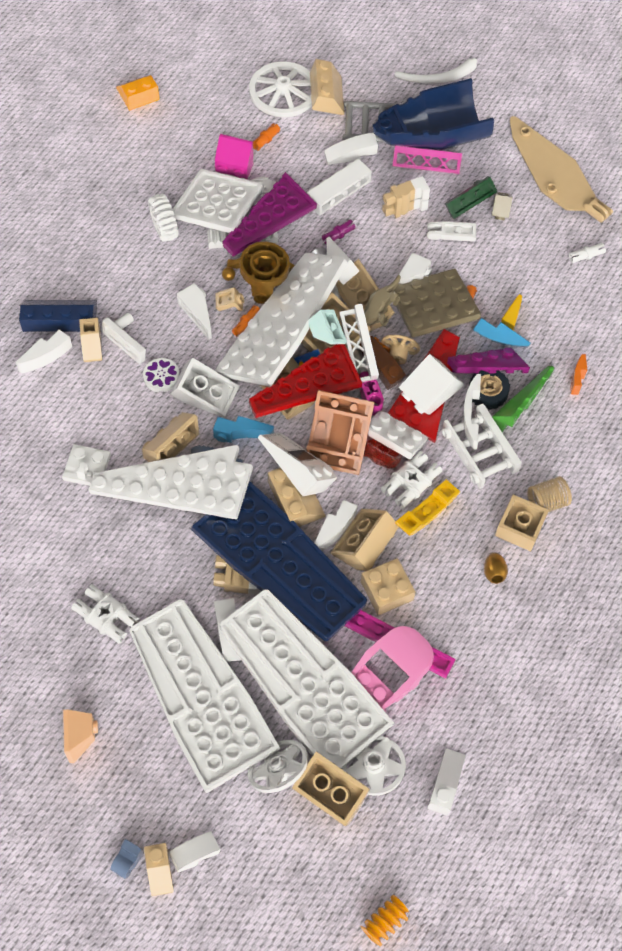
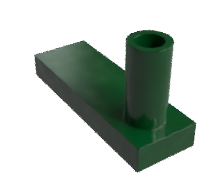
M487 176L483 180H476L473 186L444 204L451 217L455 219L498 191L491 177Z

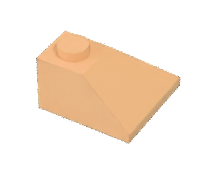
M66 709L63 710L64 753L70 763H75L95 741V733H98V721H94L91 713Z

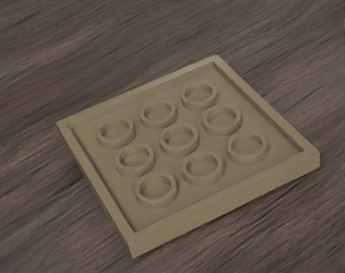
M456 268L433 274L420 280L415 279L409 283L398 284L393 291L400 297L397 309L412 338L481 319V312Z

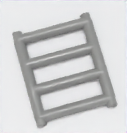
M344 101L346 122L345 134H343L342 139L346 140L368 133L369 109H379L380 114L398 103ZM353 108H362V134H352ZM376 136L377 142H384Z

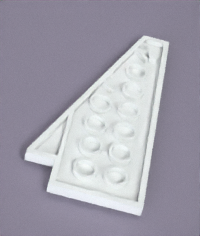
M233 445L94 473L89 492L90 494L238 519L253 466L252 464L236 462L239 446Z

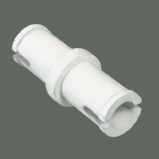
M600 243L590 247L584 246L581 250L569 252V258L576 256L570 259L571 263L584 259L590 260L593 256L604 254L606 252L605 248L598 250L604 247V244Z

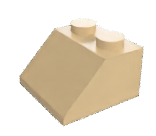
M512 495L495 536L531 551L549 510L516 495Z

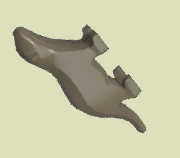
M397 275L391 284L376 290L370 296L364 311L368 326L379 322L384 327L388 324L389 319L385 318L384 314L392 302L397 307L400 301V297L393 292L400 282V275Z

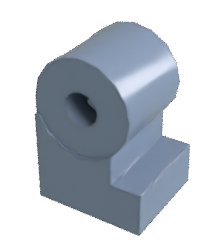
M125 839L110 870L127 879L144 854L142 848Z

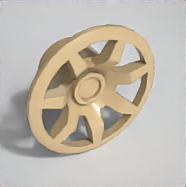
M387 335L381 340L382 344L389 345L387 346L390 348L389 353L398 364L406 363L408 352L410 355H415L420 351V345L415 340L406 336Z

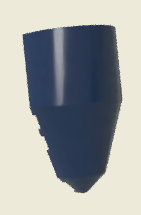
M472 78L423 90L419 96L415 98L410 97L407 99V102L401 105L396 104L381 112L377 122L373 124V133L388 145L443 150L490 138L493 134L494 118L479 121L473 98Z

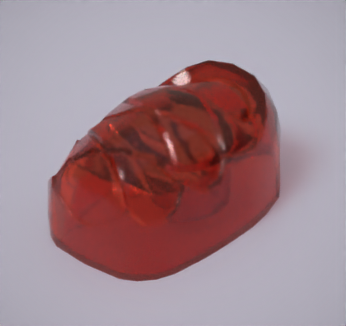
M375 439L366 441L363 456L368 457L377 465L393 469L403 458V455Z

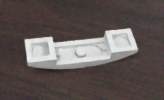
M477 374L470 383L464 403V429L473 449H477L479 424L471 423L472 399L479 400L481 374Z

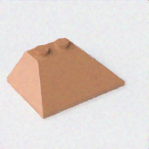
M318 390L314 408L315 413L306 450L325 462L333 470L359 475L375 402Z

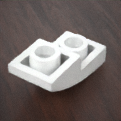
M210 831L169 851V855L177 872H181L197 866L201 860L219 854L221 849Z

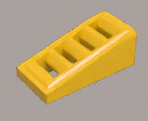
M520 294L513 301L501 320V323L513 331L522 302V295Z

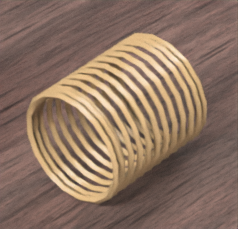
M559 476L528 488L529 501L536 504L533 497V489L537 504L546 509L548 508L549 512L571 504V491L563 477ZM559 482L561 483V485H562V487H563V490H564V493H565V501H564V494H563V491H562V488H561Z

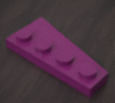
M508 347L448 357L447 362L455 373H479L480 370L488 373H496V370H505L506 373H514V370H521L522 373H529L530 369L526 362L512 348Z

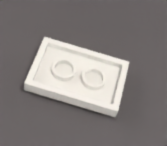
M379 411L371 419L368 436L408 459H411L428 439L422 432L409 427L406 423L393 418L390 414Z

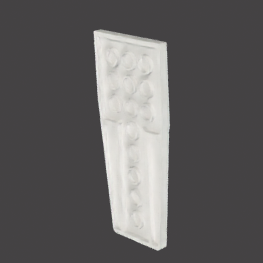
M305 253L289 272L287 279L277 287L253 319L248 322L244 332L239 335L215 371L226 378L271 387L310 328L309 319L321 310L348 264L346 259L340 256Z
M269 590L260 592L220 623L222 633L289 729L312 756L317 751L339 768H342L394 725V722L355 676Z
M180 599L130 628L131 636L173 733L206 793L280 750L277 741L251 696L183 600Z

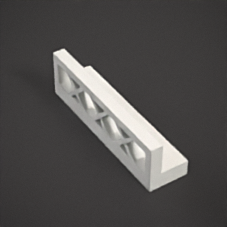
M358 304L354 306V309L339 312L347 340L348 353L356 370L358 371L360 366L368 370L369 376L360 378L362 382L378 379L379 373L363 306ZM355 314L356 321L353 326L346 323L344 316ZM352 331L360 336L357 344L349 338ZM356 348L364 352V357L361 361L354 358L353 353Z

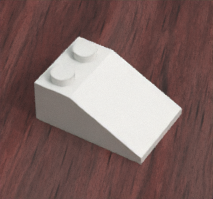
M191 358L185 363L170 395L188 405L225 417L239 385L196 359Z

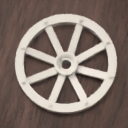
M292 62L267 64L257 70L252 76L249 84L250 98L259 110L271 116L292 117L302 114L312 106L311 94L308 96L294 86H311L310 71ZM279 70H290L291 72L287 76H282ZM273 71L277 79L263 76ZM297 73H299L302 76H304L307 80L292 79L295 77ZM258 82L272 84V86L263 90L255 91ZM276 90L269 106L259 99V97ZM290 93H294L305 100V102L294 107ZM280 95H285L289 109L274 108Z

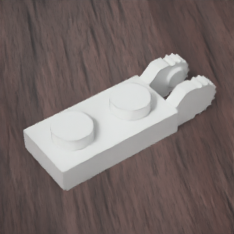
M442 221L429 222L427 224V229L430 230L427 233L428 239L438 240L441 238L444 240L474 242L476 240L475 223Z

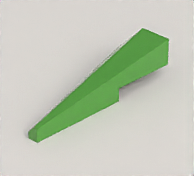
M547 366L492 416L502 433L507 426L513 427L524 409L529 408L555 367Z

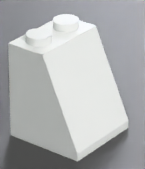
M429 354L399 388L403 391L401 395L408 401L412 400L416 404L414 407L421 414L425 412L430 415L462 388L464 383L440 360Z

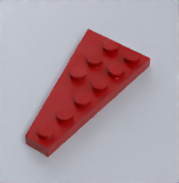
M444 329L425 358L429 354L434 356L452 372V368L447 364L448 357L456 356L460 337ZM400 394L388 414L406 423L409 427L422 432V434L428 437V440L435 443L445 402L430 415L425 412L421 414L414 407L416 404L412 400L408 401Z

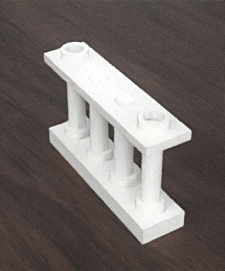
M484 404L476 407L471 423L479 424L484 429L483 432L478 434V442L487 438L491 440L493 447L473 456H470L466 447L471 446L468 439L461 441L456 434L464 430V422L451 426L448 419L444 421L442 428L444 438L450 441L469 471L473 484H477L479 489L483 488L485 478L505 468L509 469L512 474L520 470L522 462ZM493 454H500L503 461L483 471H480L475 464Z

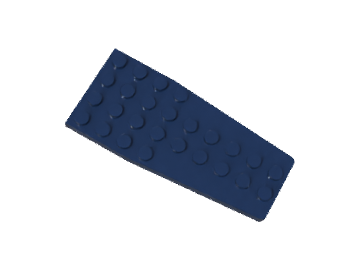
M250 481L238 519L206 514L191 526V530L231 568L260 591L269 590L303 625L324 641L330 640L367 604V598L294 521H290L287 514Z

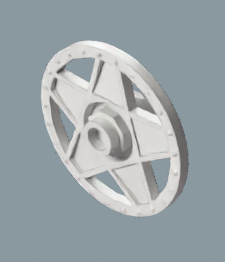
M380 736L375 740L380 742L373 749L366 747L355 757L357 762L347 769V764L342 767V770L356 780L366 778L370 787L367 795H383L394 790L400 784L405 774L406 762L402 750L395 742L384 736ZM391 747L398 754L401 764L389 759ZM398 776L392 784L383 788L384 777Z
M294 740L278 741L279 747H289L282 752L277 751L265 758V763L256 768L257 764L248 769V779L252 787L260 792L273 793L295 783L302 776L308 764V753L305 747ZM300 751L303 754L302 763L295 761ZM266 779L267 787L259 785L255 781Z

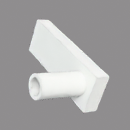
M126 313L114 322L108 317L102 321V333L138 364L145 361L146 349L122 330L134 321L132 315Z

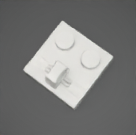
M73 444L62 476L63 480L90 486L94 473L106 471L111 456L110 451Z

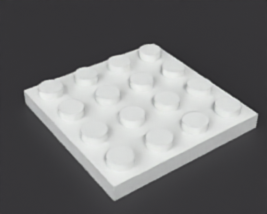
M200 169L172 209L175 219L230 233L240 225L242 219L263 189L262 183Z

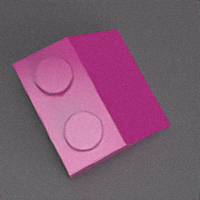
M220 134L215 156V171L237 178L248 179L254 164L253 142Z

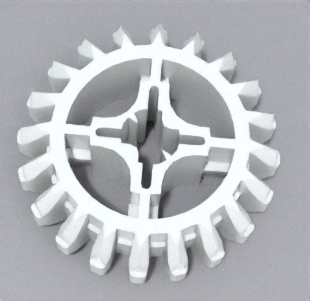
M164 194L150 197L148 200L150 215L159 238L163 242L177 238L178 226L169 200Z

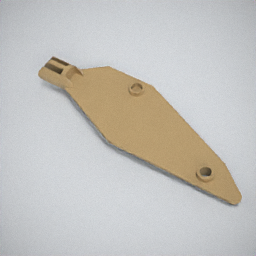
M516 116L510 118L512 138L540 191L565 210L586 211L600 223L604 222L613 213V210L595 196L576 160Z

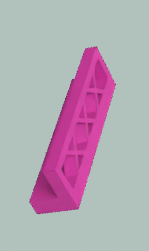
M395 146L393 166L459 174L462 153ZM404 153L409 160L404 164L396 163L397 154ZM417 155H421L425 160L420 166L415 165L412 161ZM433 157H438L442 162L437 168L432 167L428 162ZM450 159L458 160L457 169L451 170L445 163Z

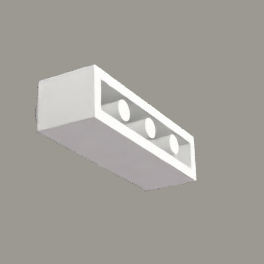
M357 159L354 162H350L342 170L336 171L328 179H324L316 187L309 189L307 194L317 203V208L314 211L320 216L371 182L372 171L362 161Z

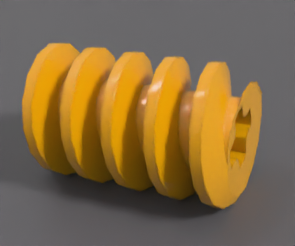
M395 895L390 897L392 903L389 901L384 902L385 909L383 907L377 909L379 915L376 913L371 915L372 921L365 920L366 928L360 926L369 939L380 947L382 946L380 937L388 940L386 932L395 933L394 924L402 927L400 918L406 922L408 921L406 913L409 911Z

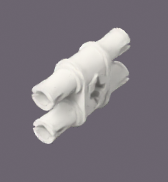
M419 451L410 461H405L403 466L396 472H393L391 479L381 487L383 493L387 491L386 496L388 497L399 486L406 490L395 500L397 506L402 504L400 506L401 509H404L413 499L419 498L420 494L427 487L431 486L432 480L442 472L440 466L436 468L437 463H433L424 473L418 469L428 460L426 454L421 456L423 454L422 451Z
M91 584L89 586L91 590L87 588L85 595L98 604L91 608L82 602L81 599H77L76 602L78 604L74 603L71 609L84 617L85 623L91 624L99 630L100 634H107L120 644L122 642L121 638L124 640L127 633L115 626L114 622L120 619L131 628L134 623L137 624L140 618L128 611L124 603L121 604L110 593H104Z

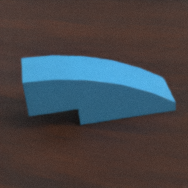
M481 318L473 329L480 336L499 344L514 347H529L531 344L501 322L496 328Z

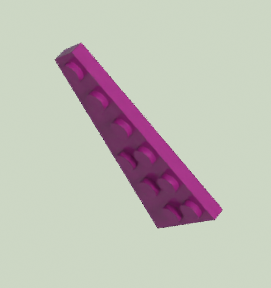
M285 172L280 181L273 185L271 191L266 193L251 209V213L242 219V223L222 241L223 247L234 257L243 252L249 245L260 242L315 210L317 203Z

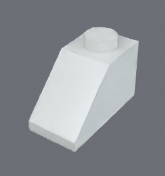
M412 253L399 274L401 276L399 284L409 283L415 279L420 280L430 276L432 273L430 268L431 260Z

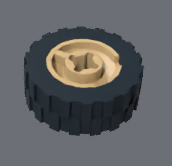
M480 370L479 373H474L469 385L477 374H481L479 400L472 399V403H475L476 406L484 404L488 410L497 409L499 406H502L506 402L510 391L509 380L505 374L499 370H496V373H488Z

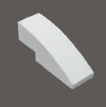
M373 132L343 140L324 150L327 164L352 162L357 159L360 160L361 156L377 154L378 143Z
M58 330L48 341L40 338L16 361L18 371L20 373L29 372L53 362L72 347L70 337L61 330Z
M343 500L336 516L328 513L315 541V544L321 551L326 550L345 533L357 514V505Z
M234 598L214 601L222 656L226 662L241 660L220 630V623L236 611Z

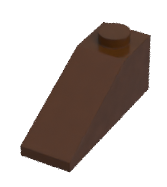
M370 336L379 373L378 377L386 389L389 390L402 382L406 374L390 353L373 336Z

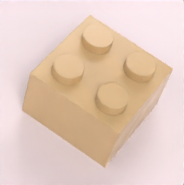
M398 558L362 573L361 584L378 616L414 601L415 590Z

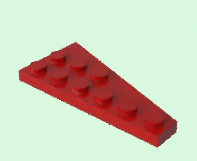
M336 344L331 348L328 347L323 350V353L306 361L291 371V374L285 378H280L273 386L266 387L249 398V404L255 418L316 401L318 390L340 394L361 388L362 381L345 344Z

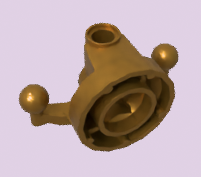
M256 242L249 245L242 252L240 258L227 260V267L223 269L222 277L226 281H231L236 275L234 269H240L243 279L251 285L254 301L258 304H265L273 294L274 287L281 285L287 279L288 273L295 265L290 263L288 254L279 245L271 242Z

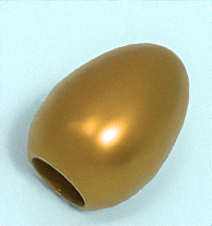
M495 552L487 556L484 564L485 576L491 583L498 584L503 582L508 574V567L504 558Z

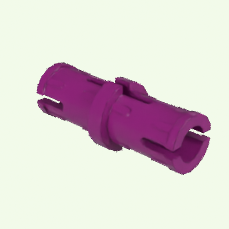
M349 219L342 225H337L333 227V230L322 235V240L324 241L328 237L333 241L342 239L345 234L354 230L356 226L355 224L349 226L353 223Z

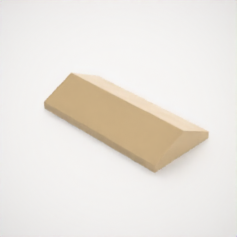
M358 259L354 264L359 272L344 285L338 280L336 286L340 296L350 310L354 309L355 305L362 304L365 311L370 296L379 288ZM390 305L384 314L385 318L388 319L395 313ZM381 323L370 325V331L382 327Z

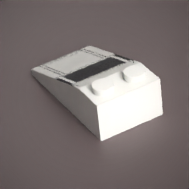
M282 433L264 434L258 437L302 496L323 493L337 479L329 465Z

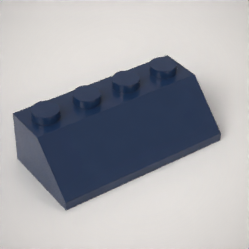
M25 300L20 305L19 315L22 331L57 332L61 330L62 332H80L79 319L96 318L97 300Z

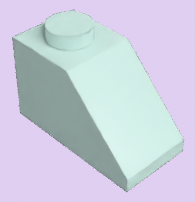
M334 309L319 310L309 319V327L314 338L329 344L347 343Z

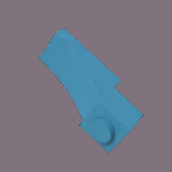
M238 416L236 422L218 417L213 427V437L223 443H232V440L258 438L260 435L274 434V426Z

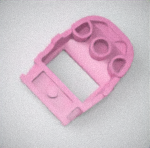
M399 626L375 642L365 652L351 673L385 712L387 707L394 702L397 703L407 693L417 687L419 681L432 666L434 660L433 649L430 643L418 631L411 627ZM379 649L409 676V679L395 693L365 666Z

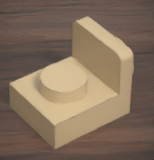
M235 287L215 293L216 309L218 311L236 307L239 311L243 310L244 297Z

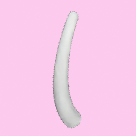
M467 59L457 68L439 74L417 75L396 71L394 75L396 78L415 83H447L458 80L474 71L477 59Z

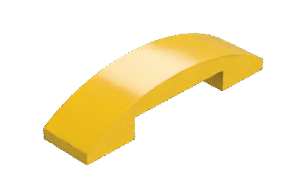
M446 479L433 490V493L411 512H406L395 524L409 536L415 534L434 520L459 495L460 491Z

